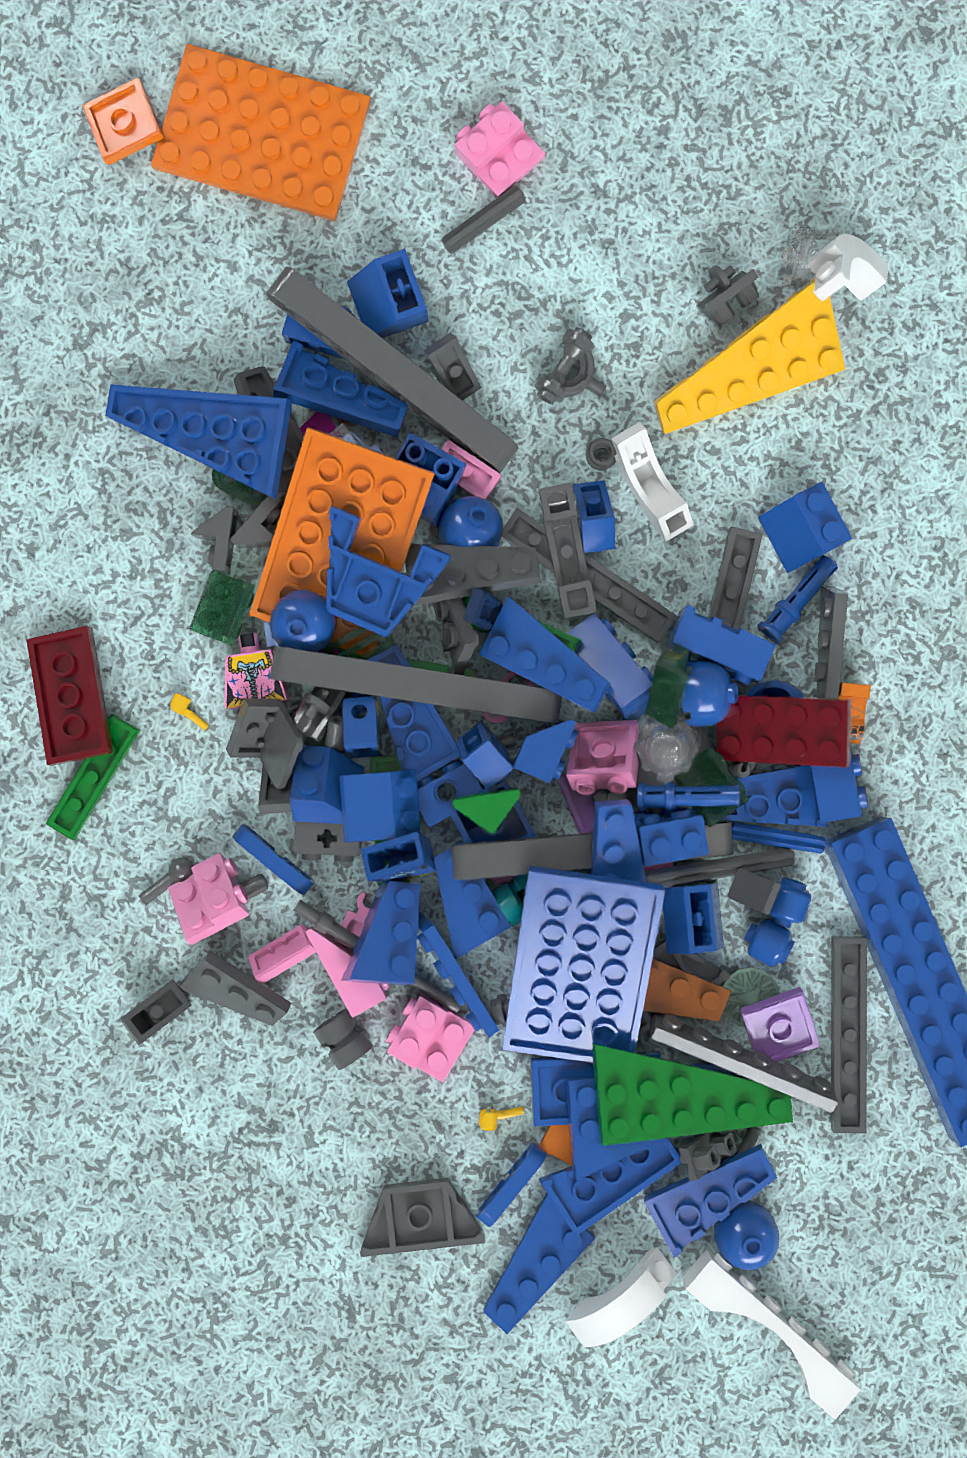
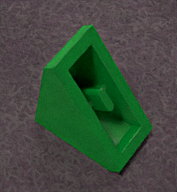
M518 787L453 797V806L493 835L519 799L520 790Z

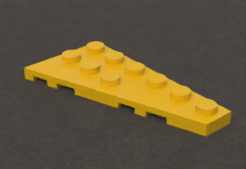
M816 277L801 291L795 292L787 298L786 302L771 314L765 315L727 345L728 347L718 355L712 356L704 362L703 366L692 375L682 379L654 401L659 423L664 434L846 370L830 296L821 301L813 293Z

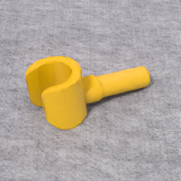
M179 693L174 694L170 703L171 709L189 718L205 731L209 724L188 709L192 699L184 697Z
M522 1106L507 1110L490 1109V1112L484 1109L480 1112L479 1126H481L482 1130L494 1131L497 1129V1119L524 1115V1108Z

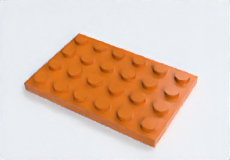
M187 44L161 129L164 138L157 142L151 166L158 171L336 222L371 103V97Z
M308 427L249 615L270 622L272 610L277 602L295 590L307 589L311 590L310 592H315L325 598L327 597V569L330 568L328 538L331 536L329 511L331 506H336L362 517L351 551L402 572L435 472ZM336 616L337 625L334 636L329 644L368 658L373 657L380 635Z

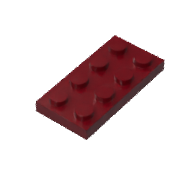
M83 626L26 639L47 765L55 766L113 753L92 627Z
M738 695L737 703H731L729 713L722 721L716 723V760L844 768L850 766L851 699Z

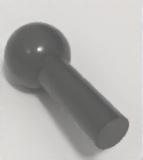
M187 858L175 859L169 866V873L138 895L145 905H148L165 892L169 886L188 879L193 874L191 869L194 866L193 863Z

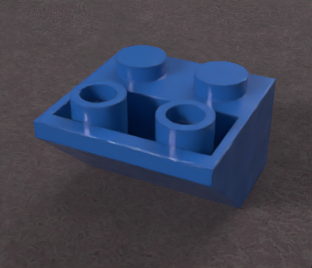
M405 249L374 259L347 281L361 322L381 338L429 322L427 308Z
M410 432L395 458L435 472L420 519L437 528L443 511L454 500L467 465L465 462Z
M570 719L524 737L514 760L513 768L548 783L551 782L552 778L559 779L566 761L561 760L565 748L572 749L579 731L574 729L576 722Z
M850 748V766L847 768L811 766L821 823L862 817L863 808H868V799L865 786H858L857 776L862 775L859 754L853 755L852 748Z
M718 883L665 888L663 915L667 953L696 954L718 951L724 948Z

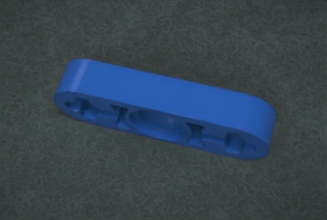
M242 824L232 836L241 847L301 895H305L315 883L309 875L287 857L282 858L274 852L275 847L246 824Z
M534 1142L531 1143L507 1172L509 1174L505 1181L502 1179L479 1207L476 1217L486 1226L491 1227L540 1168L547 1156V1152Z

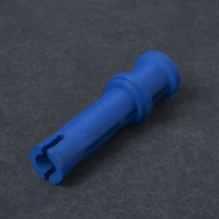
M822 555L785 600L782 599L775 604L776 609L765 622L761 621L757 625L758 629L774 643L780 644L783 640L782 635L793 623H798L801 617L800 612L838 569L837 564L831 558Z
M639 782L637 790L638 809L640 812H645L646 808H666L667 811H673L677 809V806L740 807V785L676 786V783L667 782L666 785H646L645 782Z

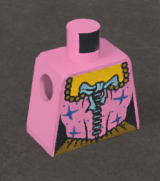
M257 633L239 635L241 654L229 655L225 658V709L241 708L244 698L280 699L281 702L290 701L285 681L269 679L273 650L260 651Z

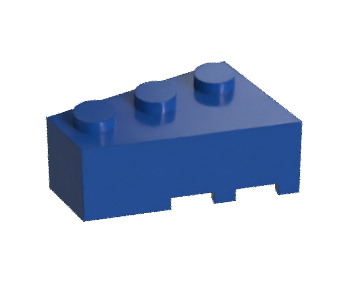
M688 604L679 611L665 646L672 649V656L685 661H689L690 657L697 660L715 662L721 665L727 672L733 674L732 680L750 686L751 681L756 683L762 680L776 644L743 629H735L725 625L723 620L712 616L710 619L695 613L696 608Z
M462 839L455 844H463L464 841ZM451 846L434 856L454 958L457 959L509 929L511 925L498 906L492 889L485 878L453 879Z
M388 881L379 885L365 919L364 928L358 942L355 944L352 951L353 955L341 981L392 985L415 984L421 884Z

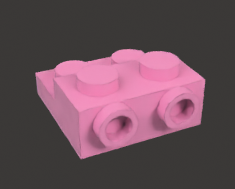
M503 101L496 107L493 104L486 106L479 115L481 121L473 128L469 125L463 127L455 138L457 141L455 143V154L496 198L512 188L545 158L544 151L524 131V124Z
M637 720L576 723L574 729L579 731L572 749H570L566 772L571 789L583 795H590L595 792V789H608L612 793L621 794L626 792L627 788H636L639 766L637 757L639 725Z
M221 853L191 867L193 874L188 879L168 887L185 940L190 945L249 916L245 905L249 901L247 893L242 885L237 883L235 878L239 875L238 869L231 858L226 859Z
M421 992L418 999L410 998L402 1012L403 1015L407 1016L401 1027L394 1025L385 1042L390 1044L387 1053L414 1069L416 1067L443 1083L474 1029L467 1019L457 1013H453Z

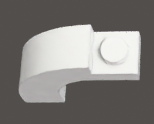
M841 234L813 255L807 265L816 274L813 293L821 301H824L844 285L862 301L884 285L888 277V264L867 243L851 234Z
M638 422L611 438L617 453L614 457L627 485L648 520L663 539L667 542L692 527L694 524L687 502L672 487L659 466L646 428Z
M658 1247L651 1248L622 1282L602 1295L586 1297L578 1304L565 1322L584 1348L600 1346L611 1342L633 1329L659 1306L667 1296L664 1289L676 1275V1272Z

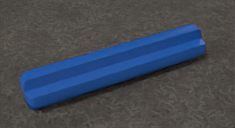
M738 822L732 823L733 840L819 854L823 853L826 840L823 836Z

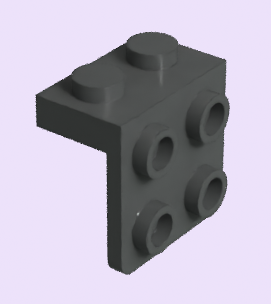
M244 698L226 751L229 757L260 758L274 786L277 789L285 788L288 778L293 773V766L298 753L303 748V737L280 699Z

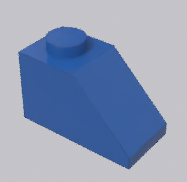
M605 480L573 484L578 514L577 520L584 553L616 549L615 516Z

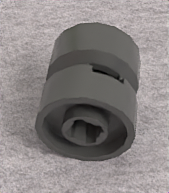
M347 1008L323 1022L313 1031L322 1047L330 1048L328 1056L338 1070L349 1066L373 1047L365 1032L356 1029L358 1022L355 1017H351Z

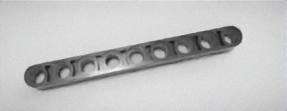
M286 266L266 292V296L278 308L392 396L406 403L409 409L449 440L478 460L489 465L498 473L503 471L518 450V445L509 436L294 269Z
M274 646L269 678L272 680L556 724L559 722L562 696L545 688Z
M704 823L709 855L688 859L733 855L732 823ZM593 832L451 845L453 879L467 880L528 874L529 866L563 871L591 868Z

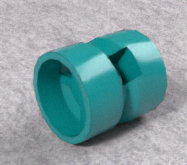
M528 874L514 876V883L504 882L492 890L498 906L512 927L521 922L524 903L517 892L523 888L526 890Z

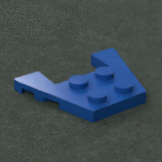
M331 506L329 511L331 536L328 538L330 568L327 569L326 608L329 613L387 637L444 570L453 556L424 544L420 549L411 576L351 551L362 517L336 506Z

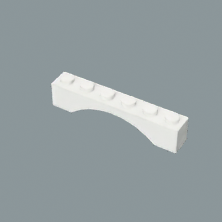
M706 1249L682 1277L686 1290L710 1311L743 1315L762 1323L775 1332L791 1348L796 1356L801 1370L803 1385L810 1399L836 1420L861 1390L854 1379L856 1375L854 1370L842 1359L838 1363L829 1356L831 1354L830 1349L818 1338H815L814 1341L810 1340L805 1335L807 1330L793 1316L789 1320L780 1313L782 1310L780 1305L769 1295H766L765 1298L761 1297L756 1292L758 1287L743 1273L740 1277L731 1270L733 1266L719 1252L713 1255Z

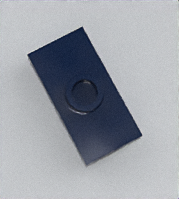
M473 587L463 620L483 630L491 631L501 611L503 601L484 590Z

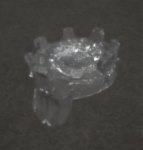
M796 223L794 224L793 228L796 230L791 232L790 238L792 240L781 255L785 270L782 273V280L785 281L781 283L782 288L793 287L796 290L804 286L806 287L811 283L816 274L807 266L808 261L813 255L839 236L837 228L816 231L811 229L809 225L801 227Z
M665 712L650 718L641 727L638 741L634 743V751H638L642 762V769L645 772L651 771L657 774V780L664 784L673 781L674 775L681 772L686 773L691 768L693 759L698 757L702 749V739L697 727L688 725L686 723V720H689L685 716L681 717L679 713Z

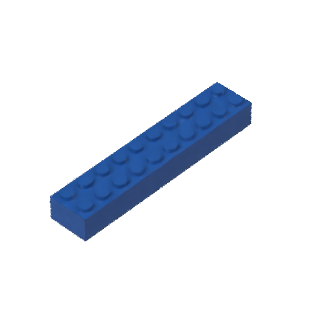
M879 817L827 839L825 849L862 936L867 938L868 950L946 1133L959 1147H964L967 1145V993L893 820L888 817Z

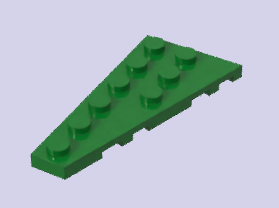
M592 1042L599 1138L603 1146L793 1122L791 1096L754 1080L654 1056L637 1054L632 1051L611 1048Z

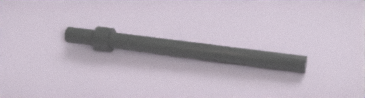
M299 900L293 909L294 912L314 924L313 928L323 934L327 932L354 949L359 937L334 921L335 917L325 911L321 913L302 900ZM415 973V984H410L412 987L456 1014L461 1006L458 1005L453 996Z

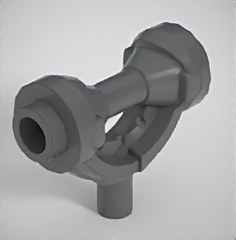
M576 327L575 330L568 329L562 340V344H564L562 359L554 371L538 378L535 388L538 390L537 396L544 402L552 405L555 401L560 403L566 397L578 395L585 388L599 397L605 391L607 386L592 377L596 371L592 355L594 344L591 341L592 336L584 329ZM578 360L579 370L577 375L572 380L565 381V377L573 363Z

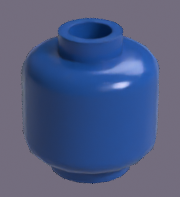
M782 877L781 881H775L781 884L769 914L773 916L772 922L790 928L792 923L804 922L812 897L811 893L806 890L807 885L786 877Z
M767 918L763 919L758 926L752 923L744 938V941L749 943L747 947L748 955L769 967H775L778 963L784 965L795 941L791 940L792 933L788 928L777 925Z

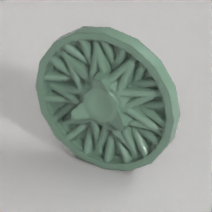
M750 966L738 968L729 974L730 978L721 985L731 990L724 1013L731 1021L743 1027L745 1026L739 1011L740 1008L780 994L779 987L771 975L762 969Z

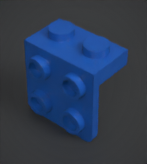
M677 806V809L673 811L661 808L662 813L650 814V811L633 813L643 866L709 855L703 815L691 812V808L681 809V806Z

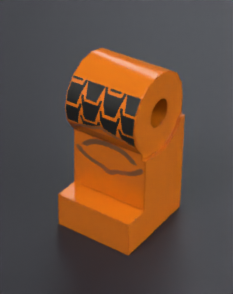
M839 683L838 698L851 699L850 744H860L863 739L867 698H870L871 685Z

